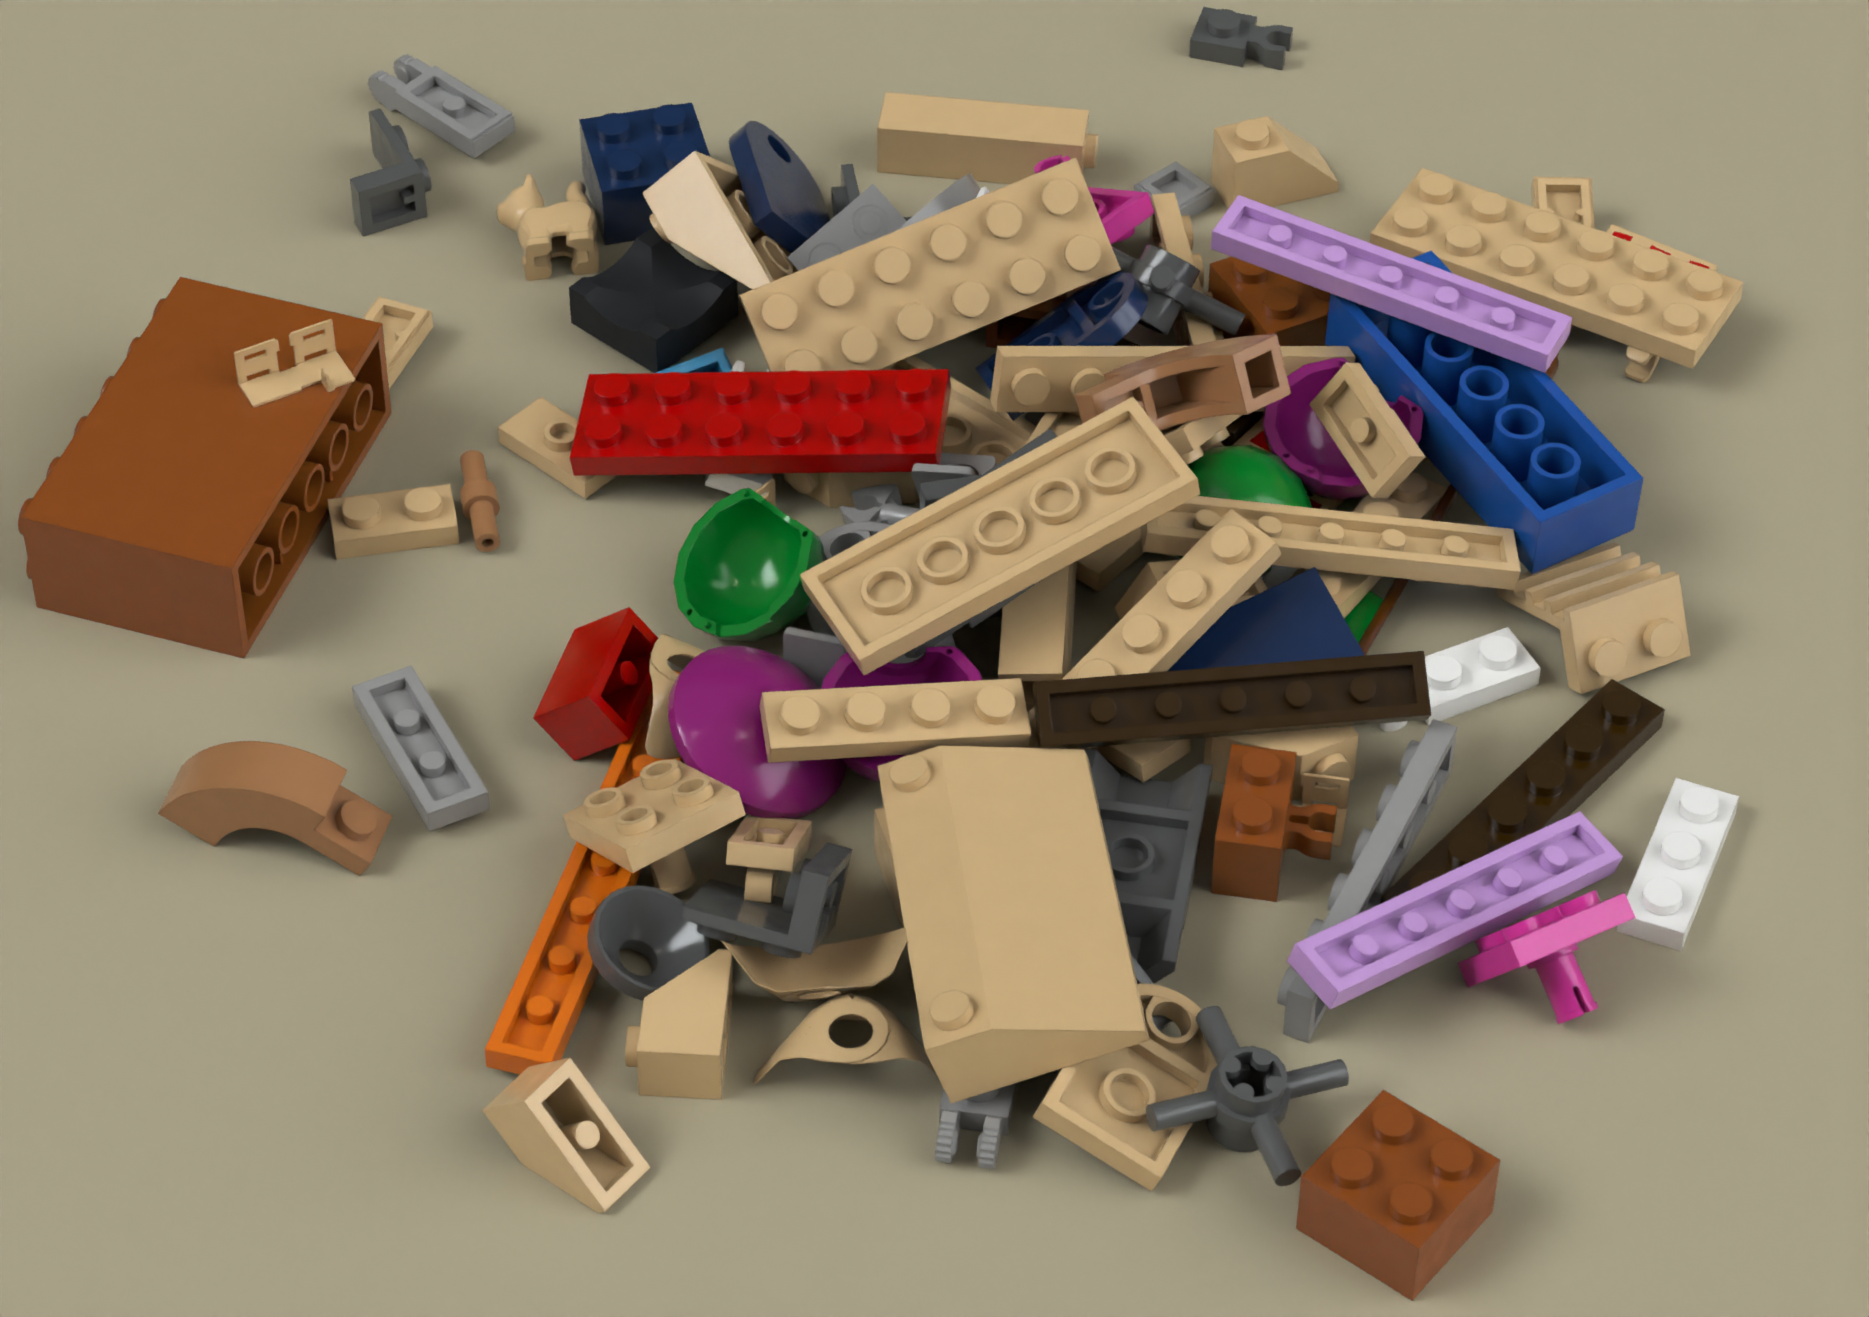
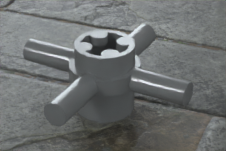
M1150 244L1146 245L1139 260L1112 247L1121 269L1117 272L1131 273L1148 296L1146 310L1137 322L1138 324L1168 336L1180 310L1183 309L1234 336L1236 335L1246 314L1192 288L1200 273V270L1195 266Z
M1219 1006L1204 1008L1197 1014L1196 1022L1217 1063V1066L1210 1074L1207 1090L1148 1104L1146 1107L1148 1124L1151 1130L1155 1132L1206 1119L1208 1131L1216 1142L1227 1149L1238 1152H1249L1259 1149L1275 1184L1281 1187L1288 1186L1296 1182L1301 1176V1170L1278 1126L1285 1118L1289 1099L1347 1086L1349 1074L1346 1064L1342 1059L1286 1071V1067L1281 1060L1268 1050L1254 1046L1240 1047Z

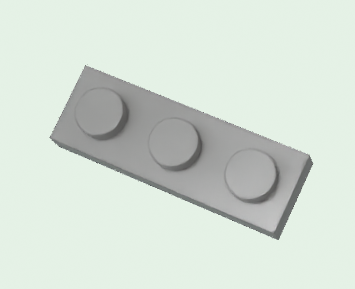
M412 665L352 686L355 707L429 832L490 810L489 794Z

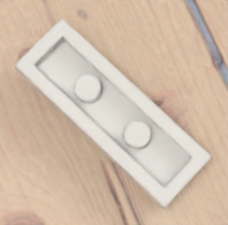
M1675 778L1627 895L1636 918L1618 925L1617 932L1675 950H1682L1735 817L1739 796Z

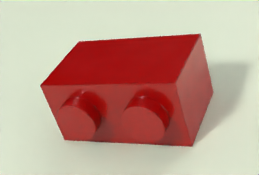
M630 607L574 629L534 714L533 719L573 761L630 740L651 693L652 680L649 672V660L658 637Z

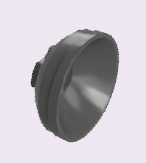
M637 885L618 889L601 902L589 925L587 940L592 961L603 978L625 995L643 1001L644 997L708 957L710 954L708 937L697 932L698 924L681 919L685 905L682 900L658 888ZM622 949H633L642 953L650 962L651 974L641 976L628 971L620 961L619 951Z

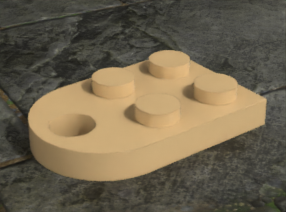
M1141 983L1138 984L1149 1041L1060 1069L1035 1111L1033 1118L1152 1192L1163 1177L1192 1123L1153 1132L1146 1117L1147 1105L1206 1091L1210 1074L1217 1066V1063L1196 1022V1016L1202 1009L1188 997L1173 989L1156 984ZM1161 1015L1171 1019L1178 1026L1181 1037H1170L1160 1032L1154 1025L1152 1016Z

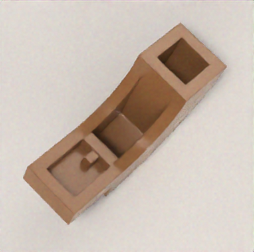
M1277 334L1217 340L1151 356L1105 373V382L1076 394L1075 398L1081 421L1084 423L1123 401L1134 397L1161 431L1178 424L1221 415H1248L1290 395L1291 391Z
M261 741L222 743L204 749L189 758L181 766L158 812L159 815L214 847L224 836L240 829L260 828L280 832L305 843L359 876L372 863L392 819V815L340 785L347 769L319 755L299 748Z

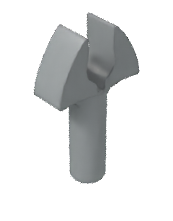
M897 484L876 485L854 490L851 493L855 508L840 506L844 524L873 521L893 525L920 510L918 508L901 506L902 501Z

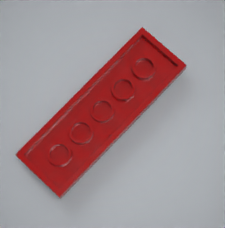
M949 369L589 374L570 454L573 475L912 472L913 464L915 463L940 465L951 394Z

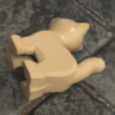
M527 174L524 183L513 189L508 197L497 205L496 213L500 224L517 232L519 243L525 254L522 259L527 281L548 279L552 274L551 258L557 256L573 258L571 267L575 275L593 274L599 271V253L596 242L597 221L592 204L585 195L586 187L582 182H571L565 194L566 202H559L544 207L543 197L537 188L534 178L531 174Z

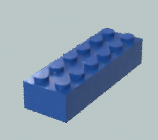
M1432 250L1412 258L1452 273ZM1330 293L1325 344L1327 346H1349L1356 356L1355 363L1361 364L1386 401L1397 402V398L1402 395L1421 407L1423 423L1419 448L1488 526L1514 529L1519 561L1531 574L1634 530L1644 478L1546 373Z

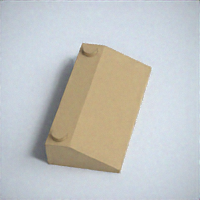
M939 745L877 766L924 1049L950 1103L952 1104L1149 1041L1091 768L1085 749Z

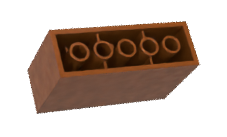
M180 277L166 299L162 298L156 304L152 320L142 335L135 337L130 343L126 359L116 374L109 376L104 382L100 398L88 416H83L78 421L73 438L62 455L55 457L50 463L46 479L35 496L28 498L22 505L18 518V530L24 536L28 558L26 573L27 577L32 580L36 606L244 659L330 517L328 499L342 497L392 413L382 323ZM332 319L336 351L356 381L337 387L331 392H328L322 382L303 388L301 392L253 408L238 385L234 352L275 338L279 342L280 350L277 351L279 371L296 367L293 346H290L289 334L293 331ZM324 329L303 336V339L305 340L324 333ZM326 349L304 356V360L326 354ZM265 350L245 356L244 359L247 360L265 354ZM269 369L247 376V381L269 374Z

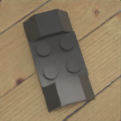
M1083 748L1089 759L1130 952L1155 984L1173 973L1176 968L1203 831V820L1213 765L1198 764L1173 782L1148 779L1143 783L1135 777L1120 775L1096 749Z

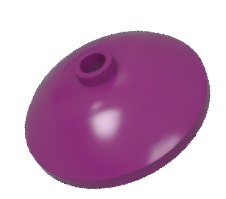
M739 645L712 648L690 661L678 675L672 686L668 702V719L674 743L686 765L739 791L745 813L762 818L797 819L807 816L821 808L836 793L847 768V764L841 758L768 763L759 707L762 692L821 689L805 672L775 654Z

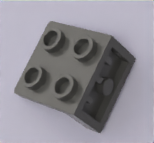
M826 843L813 859H804L799 873L793 872L791 874L784 898L773 895L771 903L744 900V887L710 879L684 905L681 919L698 924L697 932L709 938L732 941L739 935L762 941V949L773 955L786 958H799L802 952L811 955L835 926L853 849Z

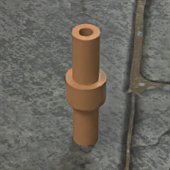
M469 450L460 457L464 485L460 490L463 514L471 521L476 548L482 552H491L500 545L495 517L500 510L496 486L488 480L484 455L480 451Z

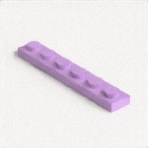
M1240 195L1237 196L1212 231L1211 249L1544 373H1546L1570 335L1572 317Z
M1579 811L1295 943L1287 962L1331 1010L1614 874L1623 856Z

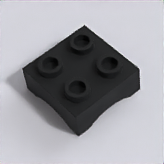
M652 229L647 230L636 238L630 249L610 268L591 277H582L569 287L571 323L653 373L670 367L738 316L737 280L722 271H712L694 264Z

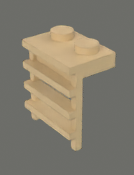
M1616 543L1570 557L1534 574L1530 572L1521 574L1515 590L1496 588L1497 597L1560 629L1568 686L1580 694L1604 687L1611 679L1618 682L1691 656L1679 574L1671 571L1661 575L1659 564L1652 561L1641 565L1640 555L1634 552L1621 556L1620 545Z

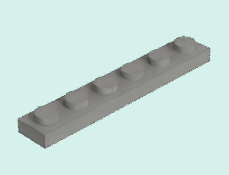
M1433 719L1421 742L1410 741L1401 762L1399 772L1401 779L1398 785L1389 783L1385 787L1377 807L1376 821L1378 822L1373 830L1364 828L1360 833L1352 856L1353 869L1349 875L1340 873L1337 876L1328 900L1327 909L1329 913L1325 921L1316 918L1312 922L1306 938L1380 904L1381 896L1392 886L1452 772L1457 734L1456 726ZM1290 965L1282 979L1277 997L1278 1004L1286 1006L1283 1035L1309 1043L1327 1006Z

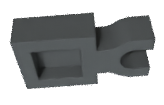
M1203 7L1190 39L1189 57L1239 67L1244 66L1246 59H1252L1265 67L1283 70L1286 51H1290L1292 46L1293 27L1282 25L1261 27L1257 26V16L1236 13L1229 9Z

